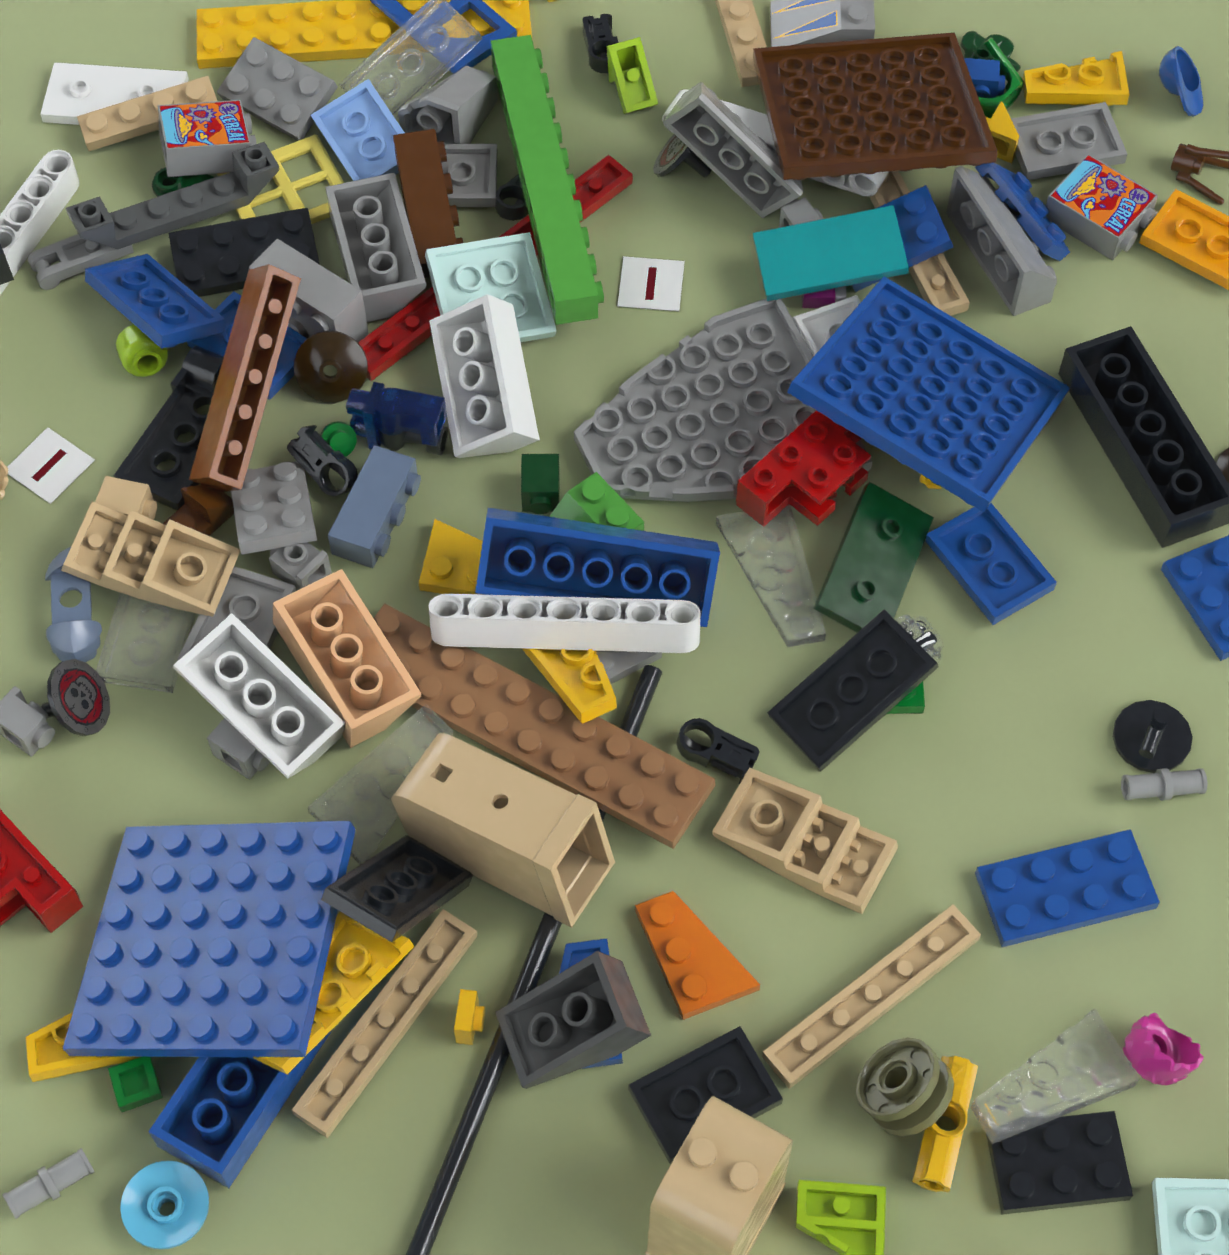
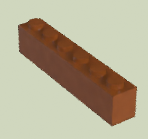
M270 264L248 271L189 480L221 492L242 490L301 278Z

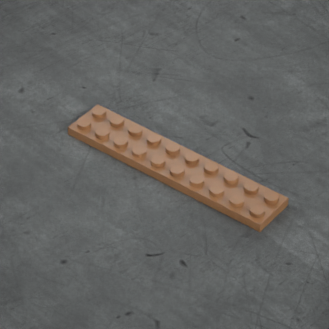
M384 604L375 615L374 620L421 692V697L411 705L412 707L571 793L580 794L596 802L598 808L668 847L675 848L714 789L715 778L600 717L582 724L560 696L468 647L442 646L435 643L431 638L430 627L395 608Z

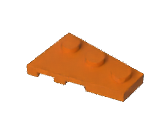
M674 891L635 905L637 917L682 1020L760 990V984Z

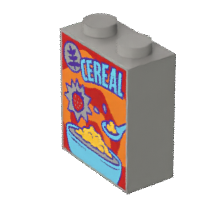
M241 100L158 105L159 135L168 177L233 172L232 152L256 144L255 135H249L252 134L250 113L244 114Z
M1087 154L1048 196L1046 207L1049 213L1046 216L1051 223H1055L1066 233L1113 261L1122 250L1127 252L1132 247L1141 228L1145 230L1157 215L1154 207L1158 195L1092 155Z

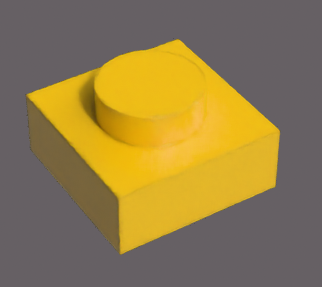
M460 989L454 1025L456 1043L473 1045L475 1031H483L485 1006H479L477 991Z

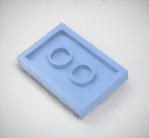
M369 79L311 114L316 126L353 181L395 173V175L399 173L394 151L393 135L405 132Z

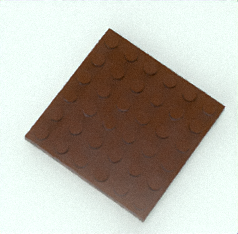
M955 32L753 48V62L783 180H804L806 178L826 176L839 177L841 175L862 173L875 174L886 171L905 172L923 168L942 169L948 166L959 165L978 166L983 163H995L997 160L998 150Z

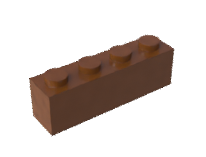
M435 129L393 135L394 151L406 215L424 278L430 277L425 258L426 249L463 243L462 237H455L454 227L459 226L456 205H449L448 194H453L450 173H443L442 162H447L444 141H437Z

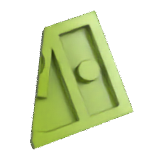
M798 1180L795 1228L841 1255H884L886 1187Z

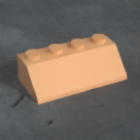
M342 569L273 602L274 626L318 697L345 722L342 735L350 748L386 730L421 697L420 690Z

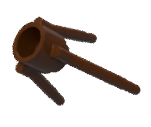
M1181 143L1171 165V170L1178 172L1176 180L1189 184L1220 205L1224 203L1222 197L1191 176L1192 174L1200 175L1204 163L1229 169V161L1222 160H1229V151L1200 148L1191 144L1185 145Z

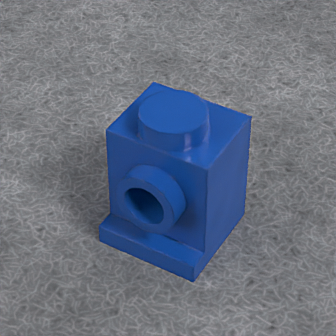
M964 58L978 97L995 98L1004 94L1005 75H1000V61Z

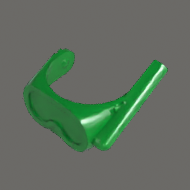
M992 37L985 41L984 45L993 56L992 60L1000 61V75H1005L1008 83L1005 86L1006 93L999 97H978L985 117L990 119L1001 101L1006 108L1016 101L1024 84L1023 79Z

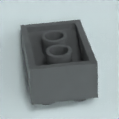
M596 951L495 1012L521 1086L525 1089L617 1056L651 1036L623 962L599 951Z

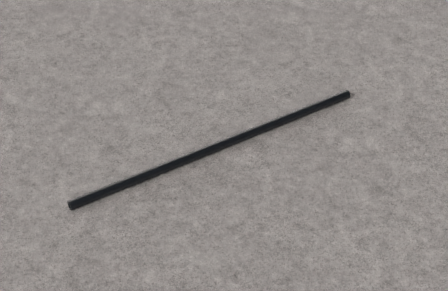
M652 665L644 666L619 727L636 737L661 678L662 671ZM599 809L600 816L603 822L606 812ZM545 912L507 1005L538 985L562 925L561 922ZM500 1024L406 1255H429L510 1055Z

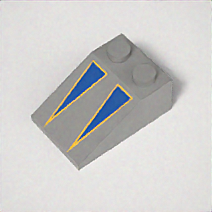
M874 0L771 1V47L874 39Z

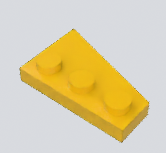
M1122 51L1111 53L1110 58L1097 61L1095 57L1082 59V64L1068 67L1060 63L1026 70L1023 74L1025 104L1091 105L1106 102L1107 106L1128 104L1130 94Z
M434 519L419 579L420 591L439 594H478L475 593L483 541Z
M73 1012L26 1036L28 1071L32 1082L125 1063L139 1058L130 1056H69L62 1048Z

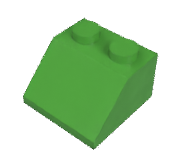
M597 472L567 491L549 516L644 531L645 523Z

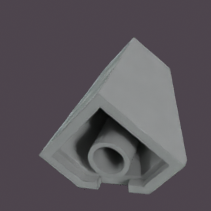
M464 66L403 105L398 111L401 128L405 133L435 129L437 141H444V144H470L498 100L497 77L486 71Z

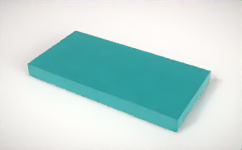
M894 205L753 233L767 301L879 280L883 276L889 278L909 274V266Z

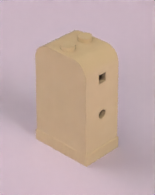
M439 733L436 735L391 798L408 836L470 871L473 876L538 908L571 928L615 863L596 802L580 794L571 793L448 734Z
M712 1096L695 1121L653 1198L650 1207L648 1245L645 1255H749L785 1188L786 1183L784 1181L793 1140Z

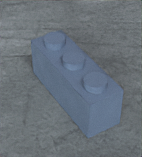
M376 445L373 446L328 533L332 555L370 568H374L379 556H385L391 541L390 534L394 526H400L406 512L405 504L409 496H415L420 485L421 476L417 473L415 458Z

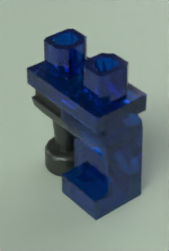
M373 382L370 392L355 388L351 389L346 402L347 413L352 414L350 426L354 429L356 435L367 437L369 449H372L374 445L381 447L382 444L384 447L390 448L391 451H398L407 442L426 445L428 453L440 456L443 454L448 436V428L444 426L447 417L444 397L398 388H385L383 383Z

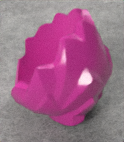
M1155 1012L1148 1017L1146 1015L1141 1017L1133 1024L1131 1032L1125 1037L1123 1051L1126 1058L1132 1063V1067L1143 1079L1153 1084H1176L1196 1070L1204 1058L1200 1054V1044L1192 1043L1191 1037L1168 1028Z

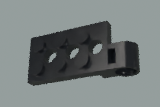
M194 346L188 352L182 368L170 383L173 391L118 468L114 474L115 478L148 484L154 501L174 510H178L185 504L181 488L199 485V483L189 480L207 418V414L201 415L196 413V411L203 405L211 404L223 356L200 346ZM188 432L195 434L194 439L189 442L181 443L177 441L178 436ZM168 460L176 462L175 466L170 470L161 471L157 469L161 462Z

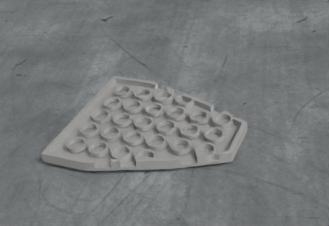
M763 299L722 313L705 322L704 329L692 338L687 335L679 341V347L665 357L661 354L628 378L619 387V393L608 404L602 403L595 410L594 416L589 420H585L574 431V440L591 475L597 472L621 498L678 502L736 499L738 480L816 411L787 393L791 382L814 356L782 299L772 301ZM859 440L856 444L866 451L861 440ZM870 459L862 467L867 471L871 470L872 460Z

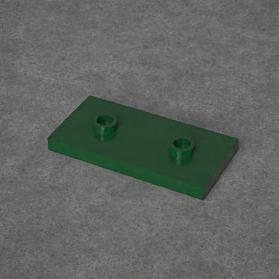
M869 481L863 487L813 609L857 633L884 609L894 618L934 517Z

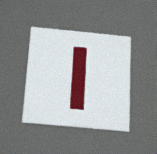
M623 256L617 306L679 311L685 261Z
M47 428L7 468L8 475L51 504L95 459L50 428Z

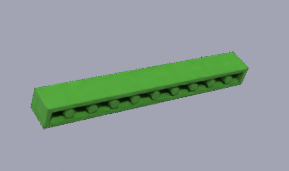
M531 35L491 40L492 68L494 76L497 77V89L555 325L598 319V304L604 303L603 287L601 281L595 282L594 275H597L594 254L587 253L586 248L590 247L587 227L580 226V221H583L580 200L573 199V195H576L575 180L573 174H567L566 169H569L568 153L566 148H560L559 145L562 143L561 126L559 122H553V118H556L553 97L547 98L546 93H549L547 73L540 72V69H543L540 48L534 49Z

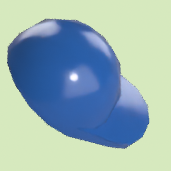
M1176 46L1168 51L1160 62L1159 77L1169 93L1180 96L1187 115L1194 117L1202 112L1204 106L1200 76L1188 53L1182 47Z

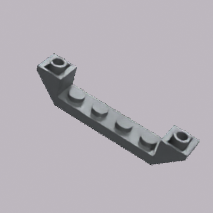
M261 142L232 152L233 172L111 213L108 212L100 196L66 207V211L80 238L118 250L249 205L277 174L279 165L266 143Z

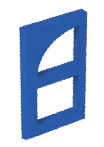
M370 0L451 73L457 72L464 66L474 67L491 55V40L517 37V30L482 0H451L421 21L397 0ZM469 9H472L496 30L487 35L472 39H451L434 33Z

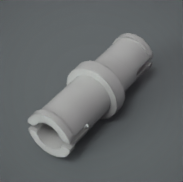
M1167 768L1157 769L1156 773L1123 775L1121 790L1125 800L1158 797L1161 801L1170 800L1175 795L1205 794L1207 791V776L1204 769L1201 768L1170 772Z
M80 1148L76 1153L47 1170L45 1166L36 1170L38 1175L2 1195L15 1219H17L21 1214L50 1197L53 1201L61 1196L60 1191L85 1176L93 1174L94 1170L82 1148Z

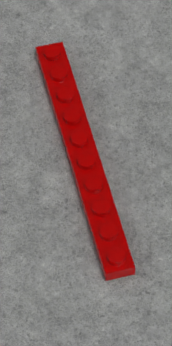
M607 155L575 179L576 195H573V199L580 200L583 220L633 183V174L610 155ZM529 215L499 236L504 237L530 232L536 256L538 255ZM433 287L358 342L367 358V378L370 381L374 380L432 336L429 321L440 316Z

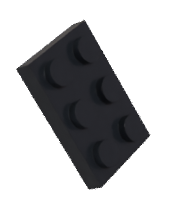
M741 1026L628 1085L630 1094L670 1164L673 1162L702 1109L712 1096L752 1118H756L781 1105L783 1101L781 1094Z
M1115 1111L990 1124L985 1129L1001 1215L1128 1201L1133 1197Z

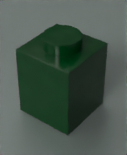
M522 454V512L546 514L553 512L560 502L559 454Z

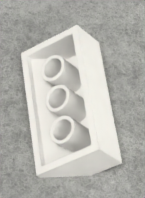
M486 294L430 320L454 456L465 458L508 453L539 441L513 304Z
M232 613L173 665V668L287 779L312 765L342 737L345 722Z

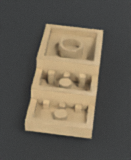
M92 501L61 571L138 599L213 617L239 556L240 549L170 519L167 525L132 510L126 516Z
M750 767L712 831L714 837L755 862L826 899L860 914H863L898 849L897 840L860 826L858 817L823 804L821 795Z

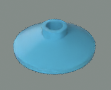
M177 1161L155 1162L138 1171L125 1187L120 1205L122 1222L132 1238L140 1244L153 1249L174 1248L189 1241L203 1226L209 1210V1193L202 1177L192 1167ZM167 1202L174 1203L175 1210L172 1214L167 1216L160 1214L163 1204Z

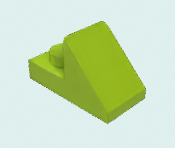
M637 37L607 46L609 83L615 82L623 113L627 114L658 105L641 38Z

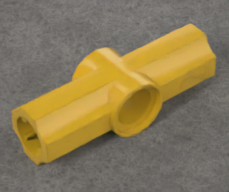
M958 1056L941 1057V1061L951 1070L954 1079L953 1096L942 1116L951 1118L955 1123L956 1129L945 1131L940 1129L935 1122L924 1130L912 1180L921 1188L934 1192H949L951 1189L978 1066L971 1063L969 1059Z

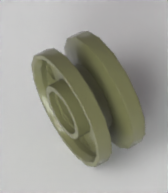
M907 1037L891 1041L878 1049L866 1061L858 1076L856 1095L859 1105L888 1134L904 1137L920 1133L932 1126L943 1115L953 1096L954 1079L948 1066L936 1056V1053L922 1040Z

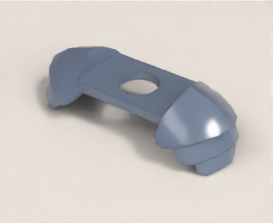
M71 547L61 551L52 560L45 575V581L51 580L52 625L46 629V637L53 653L57 655L59 660L77 659L87 662L97 654V649L100 646L102 626L99 622L92 620L91 582L61 571ZM70 590L79 591L82 594V600L77 606L68 608L61 605L60 599L65 592Z

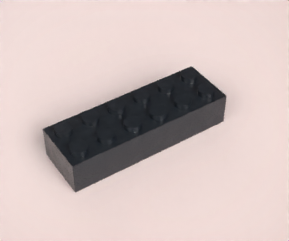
M1130 326L1066 348L1058 374L1063 383L1070 387L1069 393L1160 546L1164 548L1229 524V483L1133 328Z

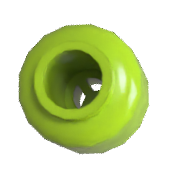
M134 324L124 328L118 335L116 351L128 373L133 376L147 377L156 374L165 366L168 359V349H161Z

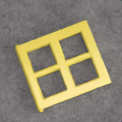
M313 134L310 137L271 151L279 165V171L272 178L277 188L257 195L249 205L235 210L240 220L256 217L252 210L253 207L279 197H283L290 211L302 209L305 207L296 191L327 180L330 186L342 184L344 181L319 136ZM311 152L321 171L291 182L281 163ZM217 173L218 176L227 174V173ZM328 202L308 210L311 224L331 217Z

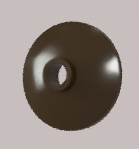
M338 331L318 332L308 337L297 350L294 360L296 379L300 387L316 400L328 403L347 400L362 388L367 377L368 363L365 352L355 339L345 333ZM327 365H332L337 369V373L333 376H328L324 373L323 369Z

